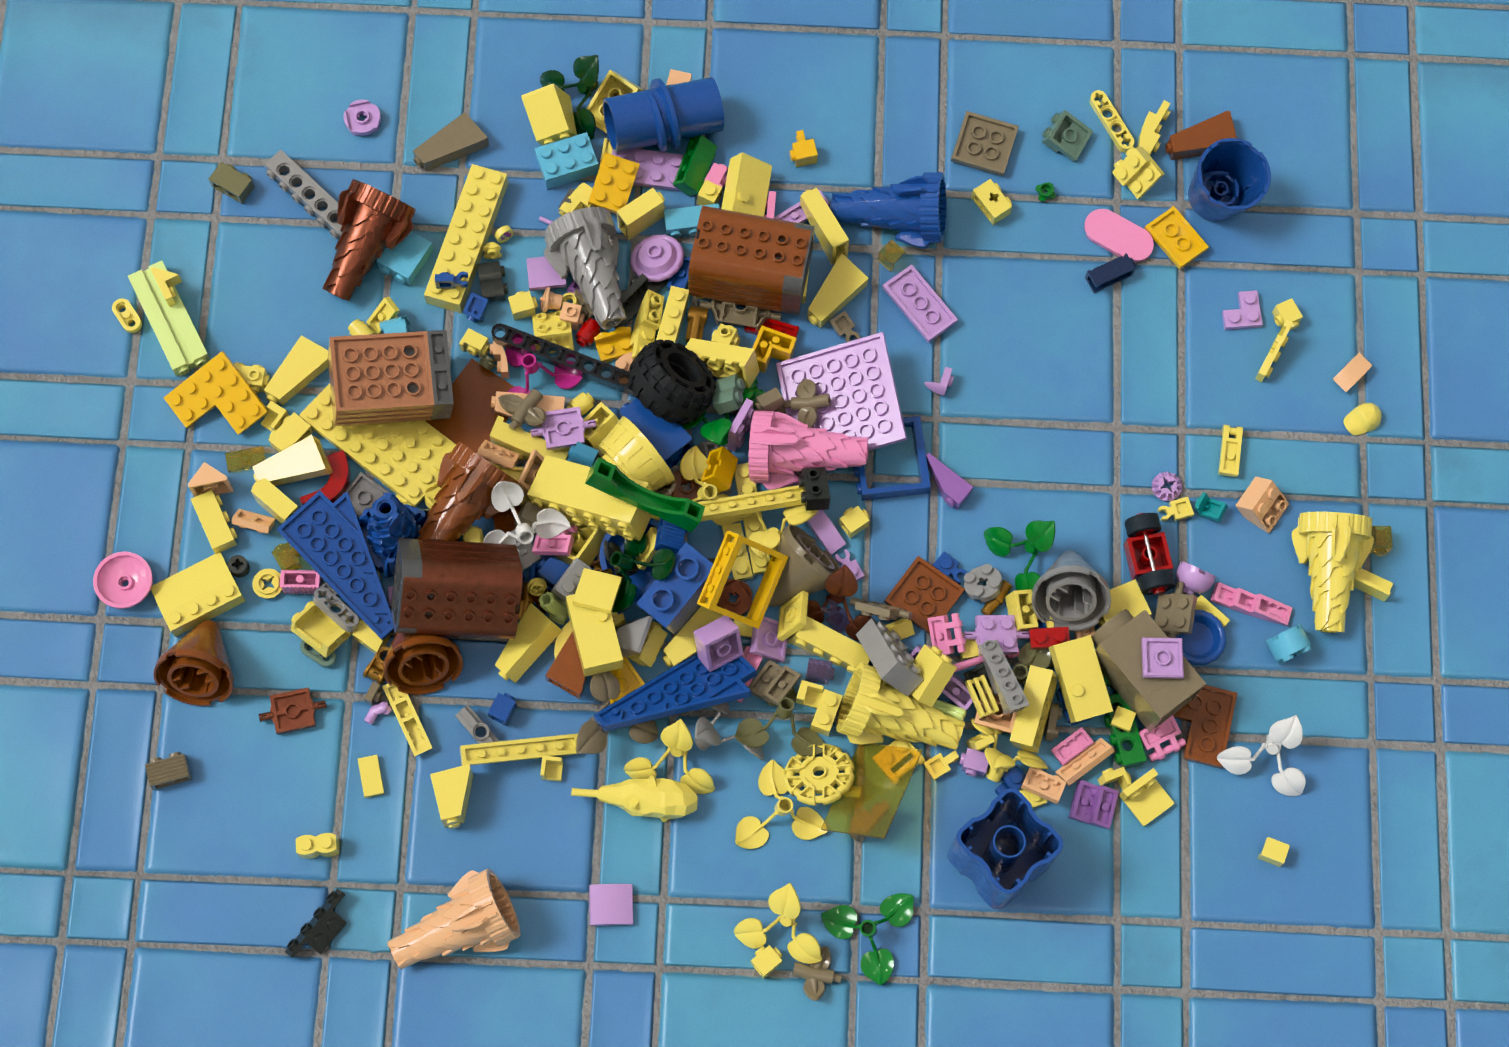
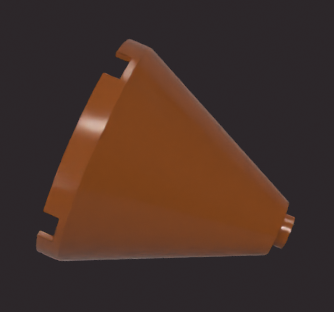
M212 620L202 621L157 660L153 673L156 684L159 686L161 683L166 688L165 693L180 702L196 706H210L212 701L219 700L220 703L225 701L231 695L234 686V676L219 626Z
M396 633L383 663V671L387 683L390 686L392 684L395 685L399 692L413 695L428 694L443 689L446 682L451 679L454 682L459 677L463 668L460 649L445 635Z

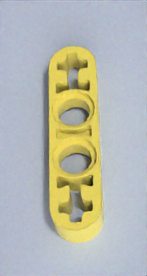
M1101 90L1094 91L1090 97L1091 107L1118 150L1126 153L1134 146V138L1107 95ZM1096 97H1097L1098 99L1101 98V99H1102V100H1101V103H1100L1098 100L1095 101V98H1096ZM1110 111L1112 117L1106 118L1102 112ZM1112 126H1120L1121 131L1114 132L1112 130ZM1123 140H1124V142H1126V143L1129 142V145H1128V146H1127L1126 144L1122 145Z

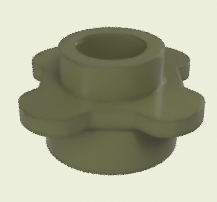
M485 355V357L479 356L481 358L479 361L480 365L489 371L493 367L497 368L493 358Z

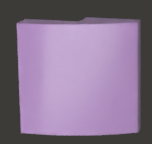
M545 256L526 258L530 291L545 290L547 287H550V289L567 287L566 278L561 279Z
M632 884L589 885L590 926L632 925Z

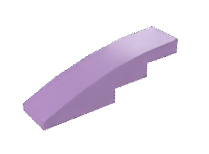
M818 510L811 519L804 522L807 523L815 537L820 540L830 555L846 544L823 510Z

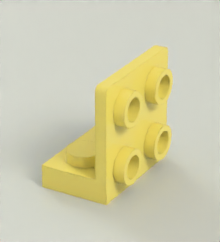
M561 310L532 315L534 336L574 350L571 323L560 320ZM535 344V346H536V351H537V350H539L541 347H540V345Z
M1154 768L1119 794L1120 798L1142 826L1150 823L1174 804L1155 779L1158 773Z

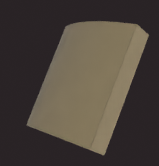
M769 659L748 688L751 690L752 695L778 705L780 699L786 697L800 679L801 674L786 665L782 667Z

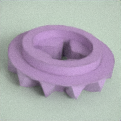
M1168 471L1160 472L1154 477L1152 491L1160 500L1172 501L1181 494L1183 486L1181 479L1175 473L1172 474ZM1165 482L1167 484L1173 483V485H1171L1170 490L1168 488H1162Z

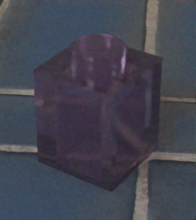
M809 658L805 681L828 685L829 679H834L835 668H831L832 662Z

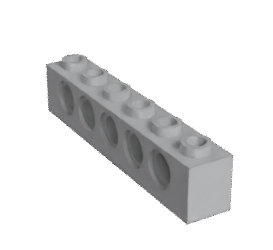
M282 150L278 151L265 163L268 177L272 180L276 179L284 192L289 191L292 194V199L297 204L301 203L305 206L304 210L310 216L314 215L317 218V222L323 228L326 226L330 230L329 233L336 240L340 238L342 225L332 222L338 219V202ZM296 184H302L300 187H294ZM314 195V198L307 199L308 196ZM322 207H327L325 211H320Z

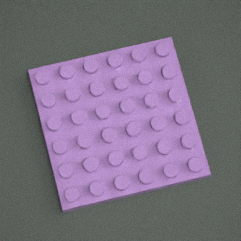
M883 332L776 363L784 401L791 400V397H798L796 392L797 386L804 379L812 380L816 384V396L830 394L831 406L817 409L818 418L812 428L827 429V432L843 433L847 436L868 437V451L907 440L888 347ZM785 409L787 415L798 420L797 414L799 410Z

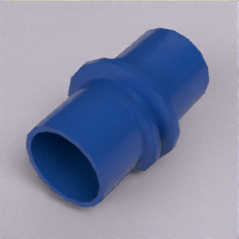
M713 77L667 86L660 78L651 81L649 90L603 99L606 131L615 153L651 145H657L660 152L667 151V142L671 143L674 150L680 149L681 139L720 132L724 129L722 100Z

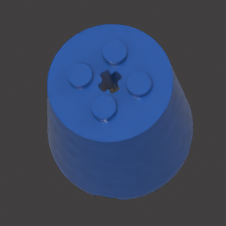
M1225 138L1214 142L1201 155L1189 185L1188 198L1191 207L1202 218L1220 222L1255 206L1263 199L1270 187L1271 171L1269 163L1264 154L1254 148L1248 141L1238 138Z

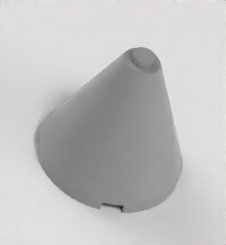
M1072 550L1065 551L1038 579L1032 591V607L1036 616L1043 623L1045 621H1053L1054 627H1069V632L1081 631L1095 626L1104 614L1107 615L1111 605L1110 589L1105 579L1077 552Z

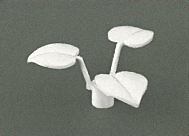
M501 481L494 486L491 493V501L494 508L500 512L511 509L518 524L515 529L516 534L509 531L505 534L502 530H493L485 536L483 543L514 545L517 540L522 544H529L534 539L535 531L541 538L549 539L571 528L561 512L551 508L538 512L537 522H533L532 527L527 523H521L514 506L522 502L524 492L516 483Z
M1297 715L1275 722L1270 727L1266 743H1262L1260 749L1253 757H1251L1250 749L1236 746L1219 753L1217 760L1230 773L1241 775L1250 771L1252 767L1251 761H1255L1260 753L1266 749L1269 754H1276L1280 772L1272 776L1273 787L1283 795L1299 796L1303 793L1306 784L1305 776L1302 771L1296 768H1287L1283 771L1280 750L1281 745L1288 749H1293L1301 743L1303 737L1301 722Z

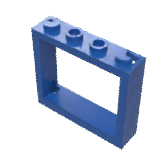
M920 416L903 418L905 427L912 426L920 483L867 489L864 465L854 467V476L858 477L859 483L856 484V490L858 495L861 494V501L927 494L930 492L931 485Z

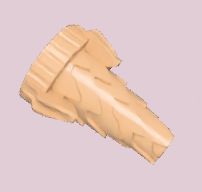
M486 869L480 873L472 870L466 873L448 892V896L452 900L436 907L437 911L424 916L419 923L404 929L405 933L387 942L392 956L400 969L409 967L421 960L441 954L446 956L457 950L462 949L465 951L473 947L474 952L502 951L508 948L510 941L520 937V925L515 909L503 884L491 869Z

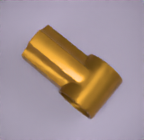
M689 307L686 342H689L690 338L702 340L704 325H706L708 318V308Z

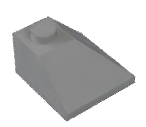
M652 616L635 619L615 628L623 657L641 653L653 619Z

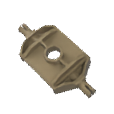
M700 300L699 307L708 308L712 311L717 326H719V322L754 327L758 331L769 318L781 321L782 313L771 312V310L744 305L745 309L739 310L736 306L740 304L712 300L711 302Z

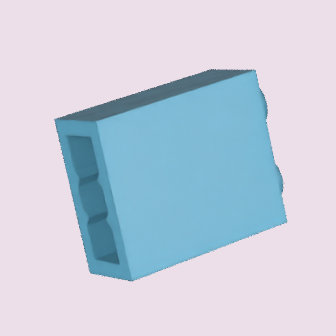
M411 231L393 250L388 247L384 249L381 257L377 259L379 271L385 275L390 274L394 276L395 280L401 284L411 285L434 251L432 242Z

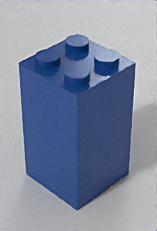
M636 397L634 401L626 403L621 407L619 411L620 419L622 416L629 419L654 446L670 469L679 463L683 455L693 447V438L680 424L669 423L662 418L656 417Z

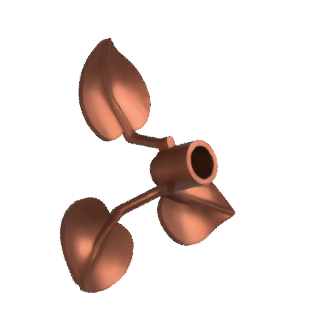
M844 564L825 581V588L829 595L826 596L823 606L820 607V604L815 600H808L807 616L822 623L825 618L822 611L825 610L830 600L835 604L842 602L850 622L845 627V631L851 639L859 641L856 634L872 617L859 615L854 620L851 618L845 597H851L857 592L858 583L853 572Z

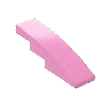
M1220 582L1215 583L1210 600L1246 615L1284 626L1288 625L1292 612V607L1260 593L1255 595L1241 588L1234 589Z

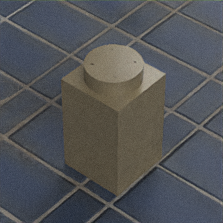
M1125 609L1108 620L1091 636L1093 643L1097 647L1095 651L1103 676L1130 709L1136 713L1138 719L1149 732L1153 731L1191 702L1206 685V682L1184 656L1183 679L1143 678L1141 639L1168 638L1146 610L1133 617Z

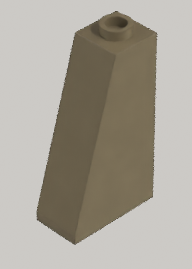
M464 112L414 149L413 160L419 168L423 167L425 171H429L488 147V137Z

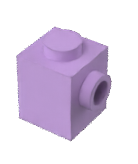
M967 748L966 753L961 754L959 764L962 765L961 771L972 777L977 775L985 776L988 761L984 752Z

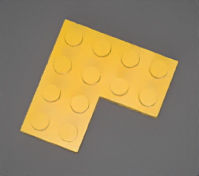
M221 351L163 397L186 428H189L217 406L235 432L241 435L269 412L224 351Z

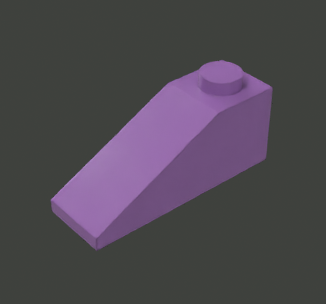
M928 452L926 455L928 470L944 502L949 507H955L958 510L972 493L973 486Z

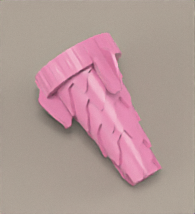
M755 410L752 417L749 440L748 465L750 481L762 483L767 489L772 490L798 483L799 476L795 472H802V468L825 467L826 471L836 470V468L866 465L869 449L868 437L847 436L843 433L827 432V429L808 428L807 424L787 414Z

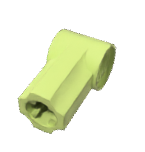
M551 592L542 594L538 601L540 606L550 614L549 619L564 625L569 616L566 602L560 600Z

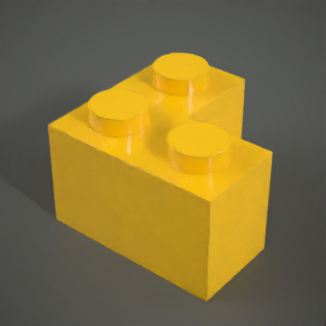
M761 326L752 349H755L759 371L766 372L771 357L781 361L791 359L796 348L797 338Z

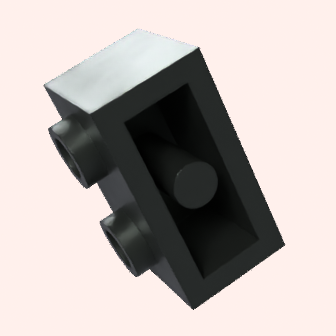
M802 468V476L798 477L799 488L803 489V492H801V503H805L806 511L829 510L830 493L826 468Z

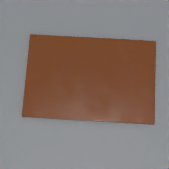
M471 359L452 383L454 405L450 419L425 421L453 443L457 444L459 441L477 453L484 440L491 442L489 435L498 415L504 418L503 422L508 420V417L494 413V407H491L492 396H495L496 391L508 392L514 386L480 365L474 359Z

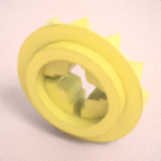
M274 569L259 571L254 576L252 582L254 592L266 600L268 598H275L282 590L280 587L281 574ZM262 580L267 581V582H269L270 580H272L271 583H272V585H273L274 588H272V587H271V588H270V587L265 588V584H264V582H263Z

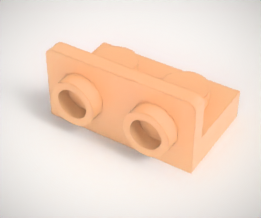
M484 440L477 452L478 455L487 461L511 469L517 465L520 454L487 440Z
M1029 767L1021 789L1058 804L1067 782L1059 776L1044 772L1041 768Z

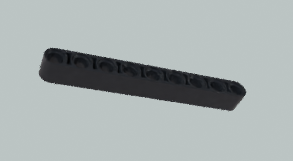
M496 324L491 330L493 341L498 345L524 355L533 354L537 360L634 396L629 382L627 384L619 382L621 378L629 380V371L505 324ZM498 331L505 332L503 337H497L495 334ZM515 338L523 339L520 344L513 343ZM534 344H538L541 347L537 351L531 350V346ZM551 351L558 352V355L554 358L548 354ZM568 358H574L576 362L574 364H568L566 360ZM591 364L594 368L591 371H586L583 367ZM604 371H609L611 373V376L605 378L601 375V373Z

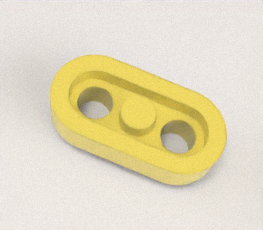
M126 299L116 300L112 305V311L124 330L128 333L138 332L142 327V321L130 302ZM122 308H126L124 312H120Z

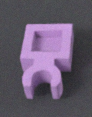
M844 550L846 556L844 559L835 554L836 562L842 566L845 564L853 572L857 581L864 578V574L856 559L850 562L848 550Z

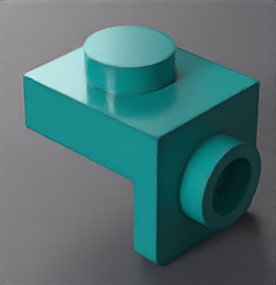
M1205 492L1201 494L1195 503L1196 511L1200 517L1219 523L1228 508L1226 503L1209 498Z

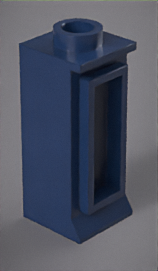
M1125 253L1124 257L1120 256L1093 270H1088L1085 279L1093 293L1133 276L1136 265L1134 260Z

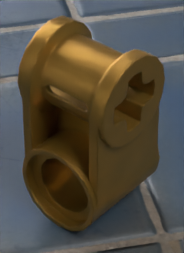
M382 647L377 651L372 661L364 670L363 677H368L380 685L385 682L382 656L388 653L389 647Z

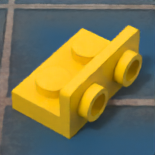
M630 326L618 327L615 331L609 333L602 332L594 337L600 361L606 363L619 359L626 353L633 352V346H630L632 336Z

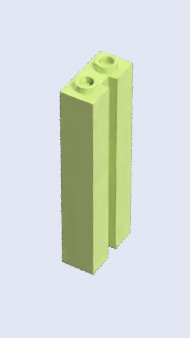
M159 261L148 266L149 269L139 270L128 275V278L176 376L185 375L196 367L204 366L210 361V358L175 286L172 288L176 294V297H173L176 304L171 307L168 306L151 271L153 267L167 271L163 261Z

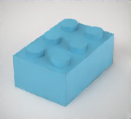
M587 132L534 148L536 160L547 189L598 174L599 164Z

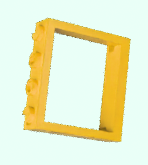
M727 530L697 604L759 629L789 556ZM742 543L771 555L747 617L716 606Z

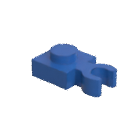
M945 551L932 565L949 577L951 575L953 581L959 585L961 580L958 579L957 575L962 574L965 576L967 573L964 569H958L959 562Z

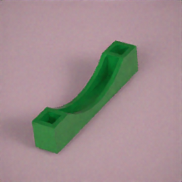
M599 457L590 467L585 484L690 532L700 524L705 506L688 498L666 496L646 489L629 479L616 465Z

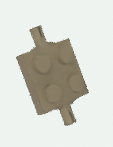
M1176 582L1175 593L1159 594L1155 622L1168 635V638H1176V636L1182 634H1192L1197 596L1183 594L1184 582Z
M854 597L850 600V605H854L855 609L860 610L862 615H876L878 619L890 621V619L898 620L900 617L908 620L912 618V612L906 609Z

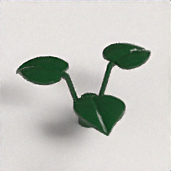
M598 55L581 56L574 61L573 71L575 76L580 79L577 83L564 85L565 78L563 74L556 70H548L540 76L542 87L554 83L563 91L564 88L577 87L580 93L585 94V97L576 108L577 112L575 111L573 114L577 134L587 132L589 139H594L595 117L590 110L586 108L581 109L587 98L591 96V92L598 88Z
M645 532L641 541L624 539V553L616 551L610 558V564L619 568L618 573H621L626 578L621 582L612 612H620L627 609L636 598L637 587L631 584V578L625 573V571L631 570L634 564L653 567L652 576L659 581L666 579L673 570L676 555L669 549L658 550L653 556V563L636 560V558L640 557L639 554H642L647 547L648 538Z

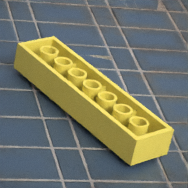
M474 164L471 165L424 293L426 304L462 314L478 270L477 264H480L484 253L483 247L488 242L509 184L506 173ZM448 272L457 276L460 272H468V278L461 279L463 282H468V287L455 286V289H437L435 274Z

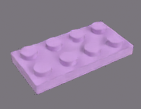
M612 149V155L640 164L633 185L680 191L673 186V182L684 155L643 149H632L615 153Z
M912 264L882 285L884 291L928 343L958 322L956 316Z

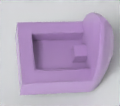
M945 367L940 383L925 382V386L931 391L944 396L947 386L951 387L953 383L952 369Z

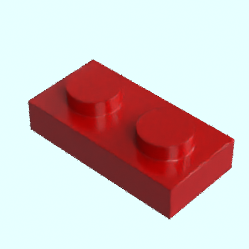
M1069 627L1029 629L1030 649H1049L1050 646L1070 641Z

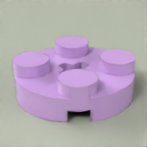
M356 100L344 112L345 125L352 135L366 136L378 131L381 123L380 111L370 101ZM364 114V117H367L364 121L358 120L360 115Z

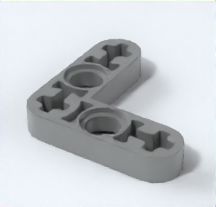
M325 582L314 591V604L343 630L347 632L355 631L358 627L359 617L339 599L340 596ZM331 607H339L341 611L335 613L331 610Z

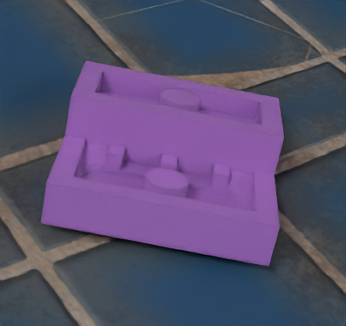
M1078 780L1068 818L1096 827L1110 829L1119 791L1103 785L1097 786L1083 780Z

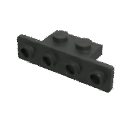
M643 273L639 277H635L631 281L630 286L626 290L621 291L620 300L627 319L622 320L620 324L613 328L625 326L638 313L646 291L649 289L658 293L668 283V279L661 282H648V278Z
M336 889L327 896L326 903L316 909L311 921L305 923L301 927L300 934L296 939H292L288 943L285 951L286 954L293 958L305 943L310 945L319 954L326 949L347 923L333 911L345 896L342 891Z

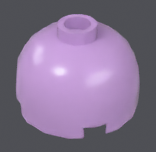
M1182 561L1176 572L1177 582L1185 583L1183 592L1189 595L1205 593L1211 588L1216 576Z

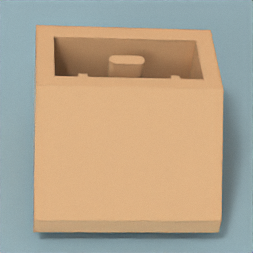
M1255 476L1235 506L1245 519L1265 532L1270 533L1288 507L1289 502L1273 480Z

